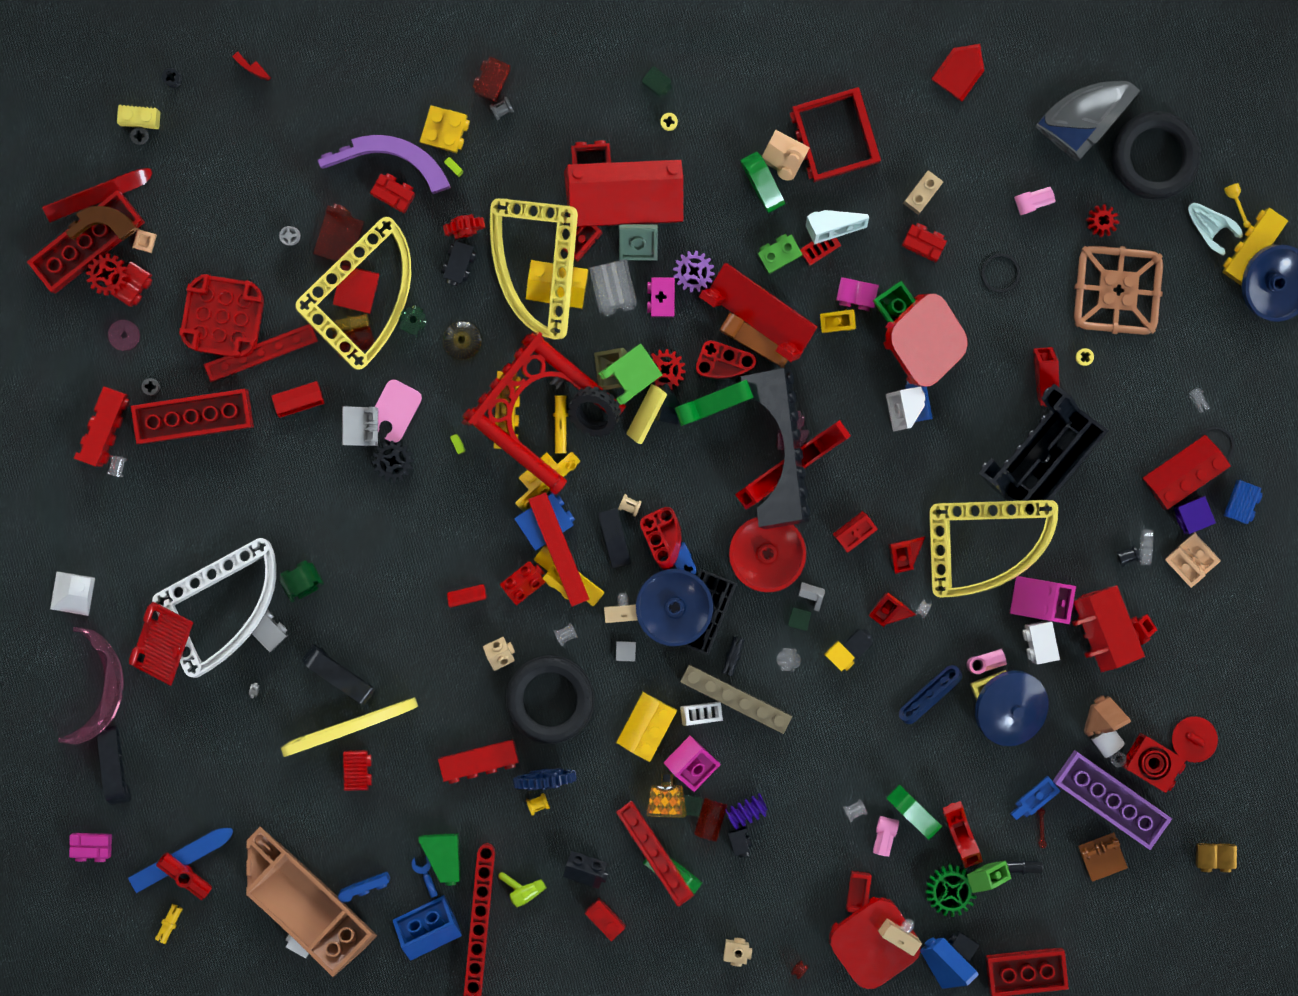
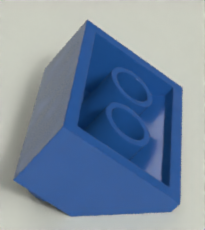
M444 895L393 919L401 948L410 961L462 936L458 922Z

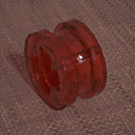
M800 960L791 971V974L796 975V978L799 980L809 966L807 964L803 965V961Z

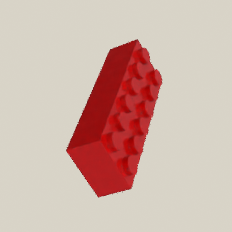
M118 190L98 205L120 211L129 217L137 228L145 223L123 193ZM104 224L90 227L74 240L70 239L65 231L28 260L27 263L49 291L56 294L88 268V264H94L93 258L99 260L100 254L104 256L122 240L118 238L108 225Z
M248 389L131 406L136 444L154 443L254 427Z

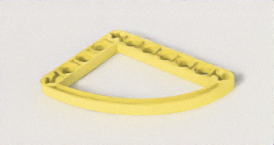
M495 199L492 201L490 208V240L494 266L504 296L517 317L535 333L541 332L543 337L563 339L568 329L578 218L577 210L572 206ZM516 204H519L521 207L519 214L514 213V206ZM498 205L508 206L507 210L498 209ZM532 206L537 207L538 212L536 216H532L530 213ZM550 207L554 209V216L552 218H549L547 215ZM565 212H566V213H567V212L570 213L571 216H570V217L565 216ZM502 216L557 223L548 327L536 320L527 311L514 289L504 254ZM564 229H568L570 232L567 240L562 236ZM563 248L568 251V256L565 259L561 257V250ZM562 267L566 270L564 278H561L559 275V270ZM559 287L564 289L563 297H559L557 294ZM558 306H560L563 310V313L560 317H558L555 312ZM555 328L560 329V333L555 332Z
M390 217L380 219L295 304L297 312L356 370L364 368L386 343L401 317L409 293L411 281L410 252L406 239L395 221ZM382 222H390L391 225L389 227L391 230L385 229L381 233L384 235L382 238L378 232L383 227ZM375 234L378 237V242L370 244L367 240L368 235ZM392 234L401 256L402 277L395 307L386 326L374 344L364 354L317 305ZM356 247L363 248V257L358 258L354 255ZM341 261H349L351 264L350 270L343 271L340 268ZM328 274L336 275L337 282L335 284L327 282L326 277ZM315 287L322 288V297L317 298L313 295L312 291ZM309 294L311 299L316 301V303L313 304V302L311 301L307 305V307L309 308L308 310H301L299 308L301 306L299 302H306L309 299L308 297H306V295ZM315 314H320L323 317L322 324L316 325L313 323L312 318ZM328 328L336 330L337 335L334 339L326 336ZM342 342L350 344L349 352L344 353L340 350L339 346ZM354 349L357 351L354 355L357 358L360 356L363 358L361 361L363 363L362 366L360 364L355 365L354 362L356 360L352 356L350 359L347 358Z
M1053 500L934 504L930 508L932 590L934 595L941 598L979 593L1000 586L1026 571L1038 560L1051 542L1058 521L1057 503ZM1010 504L1016 507L1014 515H1010L1007 511ZM1028 504L1034 506V512L1031 515L1027 514L1025 510ZM975 505L980 510L978 516H973L971 513V509ZM992 505H995L998 509L995 516L989 513V508ZM1048 505L1052 507V511H1049V514L1048 511H1040V507H1047ZM956 506H959L962 511L959 517H956L953 513V509ZM936 510H948V514L939 515L936 514ZM1046 518L1044 529L1038 542L1017 565L981 583L952 588L950 520ZM938 526L944 528V534L941 537L936 534ZM939 545L945 548V553L942 556L937 553ZM940 564H943L946 569L943 575H940L937 571ZM945 577H946V580H943V581L940 580V581H938V578H945ZM943 586L946 588V590L941 591L939 590V587Z
M414 697L294 739L281 747L283 757L418 707L416 699Z

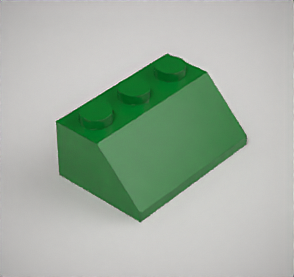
M902 281L873 300L887 322H894L916 301Z

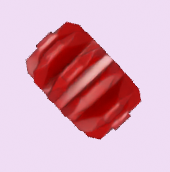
M1105 204L1102 205L1101 209L1099 206H1095V212L1092 210L1088 212L1091 217L1086 218V221L1092 222V224L1088 225L1087 228H1094L1092 231L1093 235L1099 231V237L1101 238L1104 232L1107 236H1110V230L1114 232L1117 230L1114 225L1119 224V221L1114 220V218L1118 216V213L1111 214L1113 207L1106 211ZM1105 217V222H1107V224L1104 223L1103 225H1100L1099 222L1101 220L1098 219Z

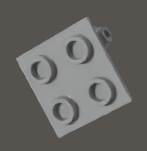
M342 406V445L378 446L377 407Z

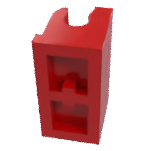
M862 511L834 532L833 536L848 553L878 529L868 515Z

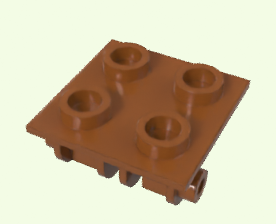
M1114 832L1078 846L1092 882L1128 868L1120 849L1119 840Z

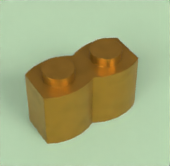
M1197 843L1196 867L1201 868V872H1212V869H1220V872H1232V869H1237V846L1235 844Z

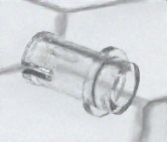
M1198 387L1189 392V398H1192L1198 412L1202 413L1204 411L1201 404H1203L1205 410H1208L1210 406L1203 395L1204 391Z
M1116 752L1109 756L1111 763L1116 767H1121L1126 762V756L1122 752Z

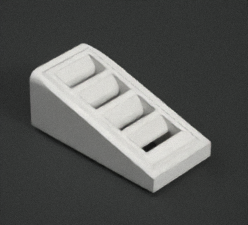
M719 701L680 707L682 724L684 726L723 721L721 702ZM713 706H714V710H715V717H714V718H712V711H711V707H713ZM704 708L707 710V718L704 716ZM696 709L699 710L700 719H697ZM689 710H691L692 720L689 718Z

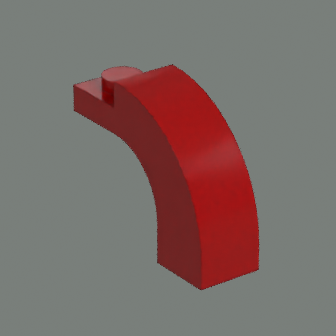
M961 801L944 807L943 814L964 867L967 868L983 862Z

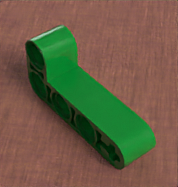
M744 380L674 409L680 425L683 426L752 399L754 396L748 381Z

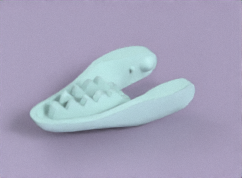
M1192 203L1188 207L1189 214L1204 240L1211 249L1224 256L1226 254L1225 249L1215 243L1213 238L1221 229L1228 228L1234 233L1235 237H1243L1239 225L1229 217L1198 203Z

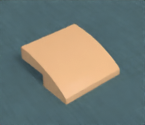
M1195 532L1165 559L1191 588L1221 561Z

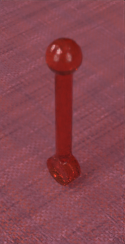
M1040 808L1038 810L1041 837L1039 846L1040 848H1045L1047 846V843L1044 841L1045 810Z

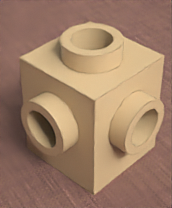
M504 636L483 646L487 659L494 671L515 661L513 657L515 650L511 642H506Z
M743 938L726 939L723 961L731 962L730 965L741 967L742 964H747V959L751 960L752 948H749V942H745L746 939Z

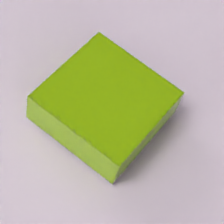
M448 157L444 161L458 177L463 174V170L451 158Z
M455 434L450 437L457 453H464L466 450L459 435Z

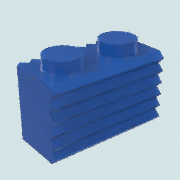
M1237 480L1223 516L1243 524H1248L1249 521L1252 522L1256 513L1253 510L1255 504H1259L1262 498L1261 488Z

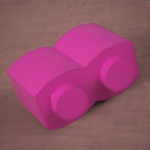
M841 277L836 301H840L839 305L851 307V304L859 305L858 309L869 311L870 308L874 309L875 304L873 300L877 297L879 285Z

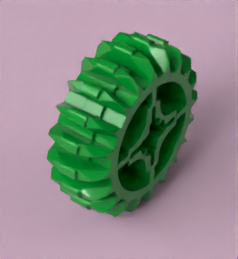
M949 864L946 871L945 867L941 866V873L935 869L934 872L937 876H929L933 882H926V885L931 887V889L925 890L926 894H931L926 899L927 901H933L930 904L932 908L937 906V913L943 909L944 916L948 914V911H950L951 917H954V911H957L960 916L962 915L960 909L963 908L967 912L968 908L966 905H974L970 898L976 899L977 896L971 894L972 889L968 882V876H965L967 872L965 868L959 872V865H956L953 870L952 865ZM958 876L962 879L950 883L945 877ZM941 882L944 889L937 898L936 888L938 883ZM946 883H947L948 886L951 887V888H955V887H956V889H955L954 891H955V894H956L957 898H956L954 895H952L951 893H948V894H947V892H949V891L947 890L948 887L945 885ZM966 884V895L962 900L959 896V891ZM954 899L958 904L949 906L941 902Z

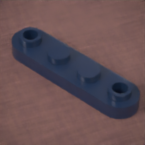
M951 665L939 673L900 709V719L905 724L916 722L961 681L962 672L959 668Z

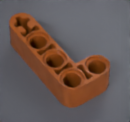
M729 312L719 331L779 367L784 368L788 360L775 351L778 345L745 323L744 320Z

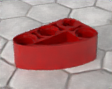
M710 340L705 342L696 364V371L703 377L726 379L751 370L756 364V359L751 353ZM710 344L714 345L716 350L715 353L712 352V355L707 354L708 350L705 349ZM727 350L734 353V359L731 361L724 359L723 354ZM750 357L752 365L750 367L743 366L742 358ZM703 362L710 365V370L707 373H702L699 370V365Z
M664 507L644 516L640 521V526L655 561L661 569L668 570L674 566L679 555L681 528L674 511L670 507ZM667 516H672L670 520L664 521ZM661 540L660 544L654 545L655 541ZM664 556H668L667 560L661 561Z

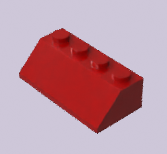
M1204 435L1142 479L1164 510H1168L1231 467L1221 450L1207 435Z

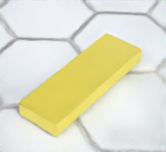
M651 384L626 433L638 444L643 443L667 396L663 390Z

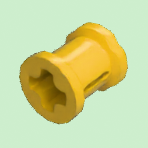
M544 793L537 798L526 799L532 816L535 815V812L545 808L550 809Z

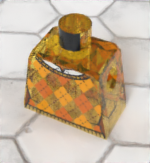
M662 774V784L652 786L647 816L679 818L687 816L683 787L681 785H673V774Z

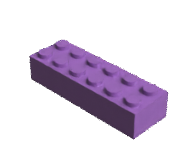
M1075 750L1053 780L1059 787L1149 850L1152 849L1172 820L1171 817Z

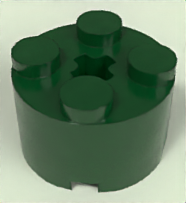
M305 560L297 564L295 570L291 572L287 570L279 575L281 578L279 582L290 602L295 601L294 597L298 596L299 599H302L319 589L317 587L318 584L324 585L313 563H308Z

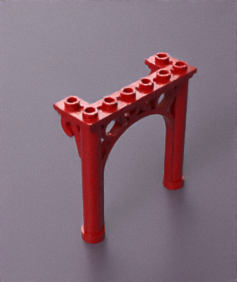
M541 332L527 334L524 337L522 347L513 356L515 358L511 364L507 363L501 371L503 374L499 379L495 378L489 386L491 390L487 394L483 393L478 399L479 405L466 410L462 416L464 419L461 423L476 427L548 486L549 491L556 495L565 486L567 480L518 440L512 426L514 404L520 393L529 384L543 377L562 378L577 390L582 388L584 390L586 387H598L599 390H603V388L547 343L542 337ZM532 359L540 362L539 374L531 375L527 372V365ZM545 361L558 372H545ZM520 368L522 374L528 378L527 380L522 378L520 381L511 380ZM507 386L509 390V395L507 398H509L510 401L508 402L503 398L496 399L502 392V390ZM501 402L506 407V415L501 418H495L492 415V409L497 403ZM594 403L607 414L603 407H601L599 404ZM625 404L619 405V408H621V413L624 411L626 407ZM506 421L508 434L496 425L495 422Z

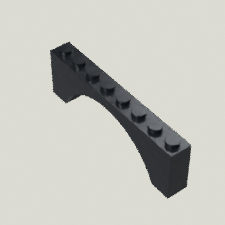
M785 368L741 376V381H748L754 396L752 399L765 406L777 421L784 441L785 457L782 474L772 494L763 504L757 507L758 525L763 529H771L809 522L810 508L806 502L808 490L804 485L806 473L804 467H802L803 451L799 444L801 433L797 428L799 416L797 410H795L796 394L792 386L794 384V376L791 371Z

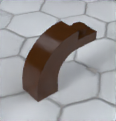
M94 206L78 212L76 215L80 221L76 220L71 223L66 234L70 239L74 240L90 227L104 224L108 225L118 238L124 241L137 231L138 228L129 217L120 211L106 206Z

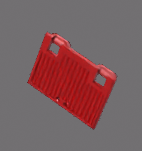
M151 602V605L147 606L143 617L145 623L137 646L132 649L129 664L172 686L193 622L155 602ZM154 611L160 613L158 620L152 618ZM139 653L145 655L143 663L137 660Z

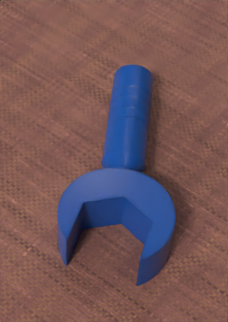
M427 856V864L423 867L416 865L414 857L412 860L413 870L416 873L423 874L430 897L437 896L438 893L432 878L428 874L431 864Z

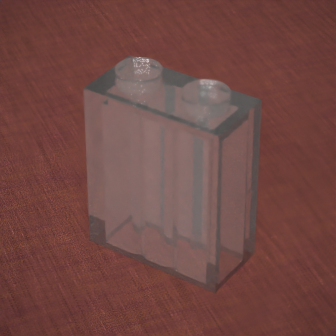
M627 259L589 268L600 314L604 313V316L615 314V310L622 309L623 312L634 310L637 302Z

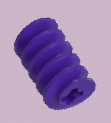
M759 792L758 799L751 796V803L744 799V806L738 802L737 809L730 806L731 812L729 813L726 810V813L733 827L738 830L739 823L742 826H746V819L753 823L752 817L754 816L759 820V813L766 817V810L768 809Z

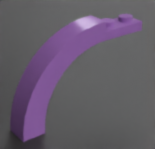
M369 135L351 139L354 147L351 148L350 145L340 148L338 153H325L321 155V159H318L320 167L324 169L365 154H391L403 158L414 165L427 180L432 194L451 188L443 171L432 157L418 146L392 136Z

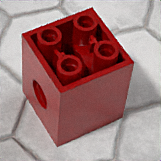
M1140 733L1120 766L1166 793L1174 787L1176 783L1174 779L1177 774H1181L1185 769L1186 765L1184 763L1186 760ZM1154 758V763L1149 766V760Z

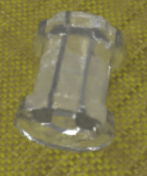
M110 455L111 464L106 474L123 477L122 471L127 458Z
M571 623L559 631H554L561 646L573 638H578Z
M861 799L849 807H843L850 823L853 822V819L863 814H868Z

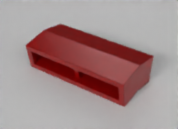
M318 381L271 396L279 418L325 404Z

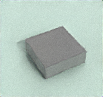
M617 641L616 661H635L636 642Z

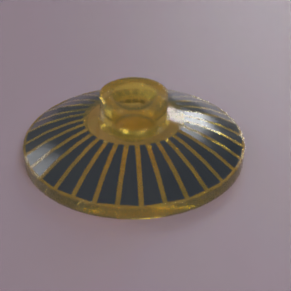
M465 321L450 325L443 337L445 350L449 355L460 360L473 357L479 351L482 342L479 330L473 324ZM461 336L465 337V342L463 344H460L458 342V339Z

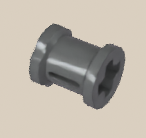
M504 97L503 101L495 105H489L497 120L509 112H514L507 97Z

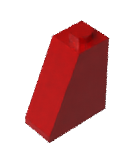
M1053 347L1033 349L1037 397L1040 405L1045 407L1047 406L1041 399L1044 391L1053 384L1059 387V361Z

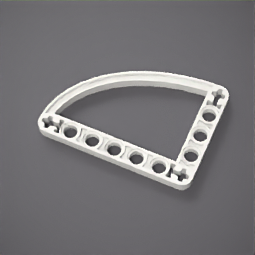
M264 538L256 539L154 595L152 602L157 604L160 602V597L164 599L171 597L173 601L167 599L164 601V605L161 606L178 614L175 607L176 604L264 557L265 581L263 590L253 613L240 631L223 648L204 662H201L190 637H188L185 647L190 648V655L188 657L182 656L180 663L184 672L189 677H200L227 659L247 640L264 616L270 604L276 582V559L271 543ZM260 543L266 544L264 551L257 550L253 552L251 548L254 550L260 548ZM244 551H248L250 558L244 562L241 560V554ZM227 560H231L233 567L227 571L224 568V563ZM215 569L216 577L210 580L207 573L209 570ZM194 578H198L200 585L193 589L191 581ZM181 587L183 594L177 598L174 595V591L176 588ZM191 660L193 665L198 666L195 669L196 673L190 672L192 665L189 662L186 663V661Z

